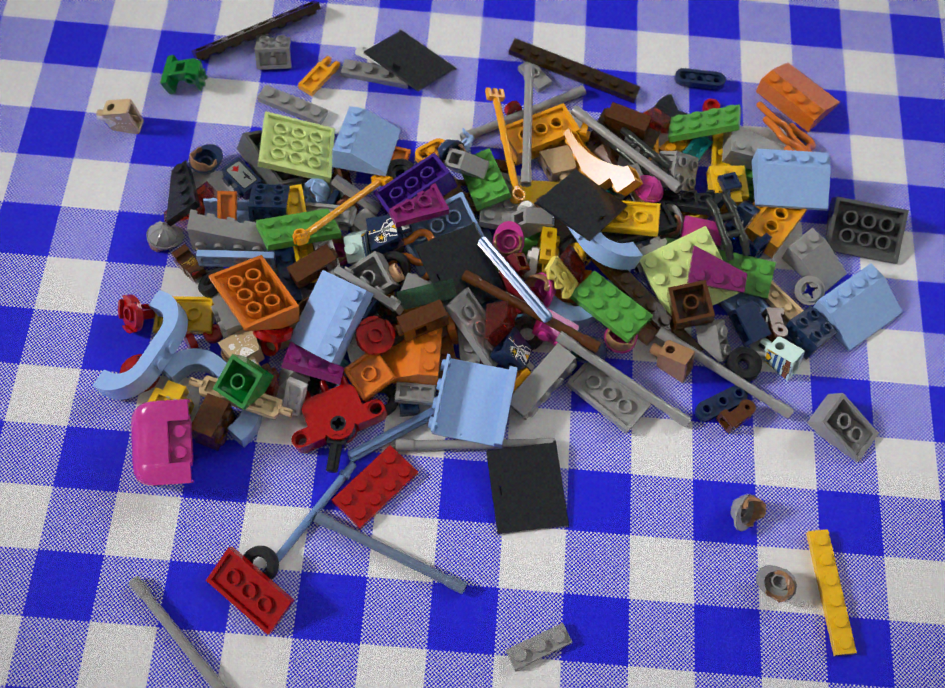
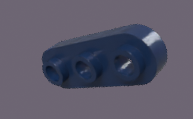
M680 68L676 71L674 80L681 86L719 90L723 88L726 77L724 74L715 71Z
M734 385L700 402L695 408V416L702 422H708L716 418L724 409L730 411L736 408L742 400L747 399L748 393ZM719 400H723L725 404H721ZM703 408H707L709 412H705Z

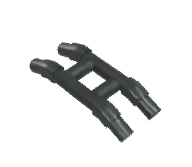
M626 127L621 128L620 132L631 141L630 146L635 149L638 146L644 151L642 154L647 159L651 157L664 169L669 165L666 160ZM609 142V147L631 165L637 163ZM639 165L643 175L654 176L641 165Z
M724 193L721 198L725 202L729 213L720 214L721 212L717 204L714 203L711 197L707 198L705 203L709 207L712 217H714L722 239L726 260L734 259L731 238L738 236L743 256L751 255L749 238L744 230L734 200L730 198L728 193ZM732 219L736 230L727 232L723 221Z

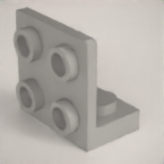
M279 35L276 38H270L269 36L257 38L255 44L257 70L291 68V38L285 35Z
M660 151V156L669 165L665 169L659 164L658 167L682 183V191L694 190L699 158L679 151ZM661 181L662 187H663V188H668V187H667L666 185H664L663 182Z

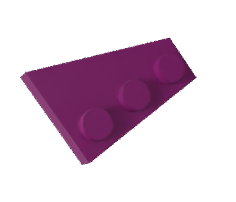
M436 183L431 185L427 191L424 192L422 190L417 193V196L413 199H406L389 209V215L396 228L449 214V207Z
M694 245L687 283L706 280L708 287L744 293L747 273Z
M292 341L289 344L281 367L339 385L344 372V367L331 363L296 345Z

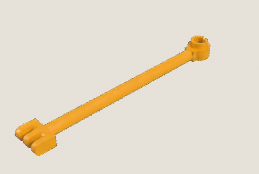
M486 87V99L494 103L512 189L510 194L512 198H510V201L513 204H520L526 195L518 184L501 102L505 99L504 89L497 90V88H493L491 91V88Z
M373 175L371 177L372 183L306 230L302 228L294 230L292 235L294 244H307L312 234L379 186L383 187L392 181L393 177Z

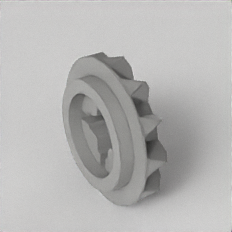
M805 276L797 281L794 288L795 296L799 302L805 305H814L824 296L825 286L819 278ZM807 284L810 286V288L817 287V289H815V291L812 292L813 298H811V296L808 293L802 294V292H804V290L807 289Z

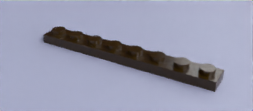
M313 0L194 49L192 50L193 56L198 60H206L215 52L220 54L226 51L225 48L237 47L244 40L251 41L256 39V35L261 33L262 35L272 32L271 29L283 28L290 21L297 22L301 20L302 16L314 15L317 13V10L321 9L320 4Z
M517 38L514 39L508 52L511 56L632 103L635 102L640 90L638 85Z
M585 252L586 256L619 290L653 315L649 322L658 331L661 327H664L701 352L703 350L684 328L675 330L673 318L669 312L629 270L605 266Z

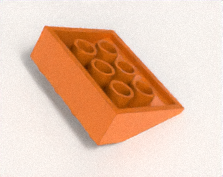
M788 62L772 69L761 79L756 90L760 96L807 132L812 130L840 103Z
M262 255L209 275V279L245 331L282 329L299 322V305Z
M419 307L404 309L401 315ZM393 323V324H391V325L394 327V331H395V330H396L395 325H397V324ZM443 327L407 342L403 339L399 344L392 346L389 351L382 355V358L397 378L392 383L407 382L437 386Z

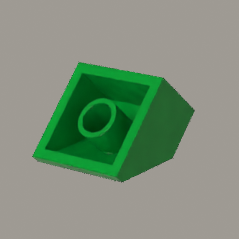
M232 354L213 389L245 410L266 392L274 375L247 357Z

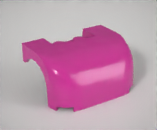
M189 399L145 402L134 410L131 417L132 464L134 475L141 484L154 486L194 483L191 475L193 446L192 423L188 403H191Z

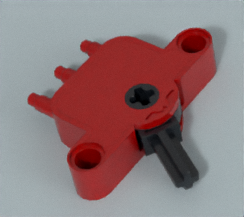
M344 373L340 382L341 385L329 389L326 381L321 380L319 383L322 393L311 397L307 390L305 402L302 405V413L308 427L296 431L291 438L292 444L300 453H308L325 445L330 446L326 471L330 473L338 472L342 448H346L347 444L353 441L357 432L378 424L387 417V410L382 401L375 399L362 404L357 390L348 383ZM376 408L382 409L378 414L372 413ZM301 439H307L305 444L298 445Z

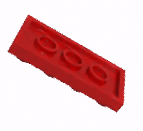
M389 445L332 499V503L361 530L418 475V471Z
M233 546L228 547L206 579L212 587L267 635L274 631L295 601Z

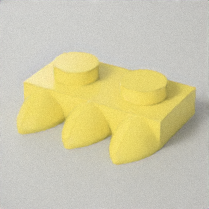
M553 256L544 270L547 272V279L554 281V288L560 289L562 291V298L567 299L573 294L578 281L558 256Z

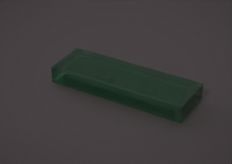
M453 278L396 292L397 299L401 301L400 305L404 310L427 305L439 299L444 301L457 296Z

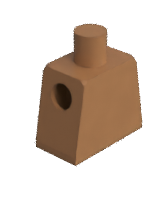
M667 340L663 347L653 343L649 350V353L657 357V367L682 383L693 369L695 351L688 347Z

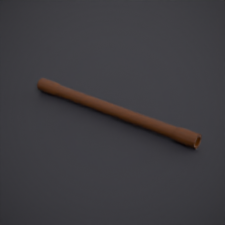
M469 270L463 273L461 280L484 290L544 323L528 303L483 280L482 277ZM553 317L550 321L544 323L559 332L563 331L582 346L597 353L602 344L600 341L575 330Z

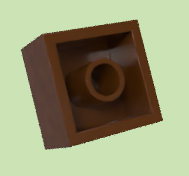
M706 280L668 288L667 298L675 330L714 321L715 313Z
M207 393L192 422V435L196 443L217 451L220 446L225 444L228 427L236 420L230 401Z

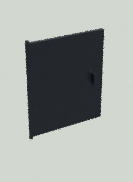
M401 29L399 32L364 51L365 55L418 92L452 70L457 69Z
M577 169L534 203L589 242L628 206L584 176Z
M474 222L469 226L415 245V249L433 288L444 307L468 287L480 304L496 298L484 290L461 280L466 270L506 291L494 263L478 245L481 235Z
M553 440L552 443L486 450L497 534L559 526L569 527L556 440Z

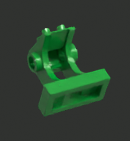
M169 55L160 84L169 94L176 93L178 82L185 81L190 85L194 84L202 91L203 86H206L204 81L208 78V75H206L201 61L195 58L178 60L174 55Z

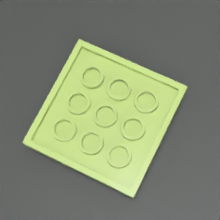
M265 111L257 166L310 179L319 178L330 183L335 128Z
M706 226L642 256L639 261L658 302L671 316L667 290L669 287L688 284L687 279L693 246L695 245L723 260ZM708 287L712 305L739 293Z

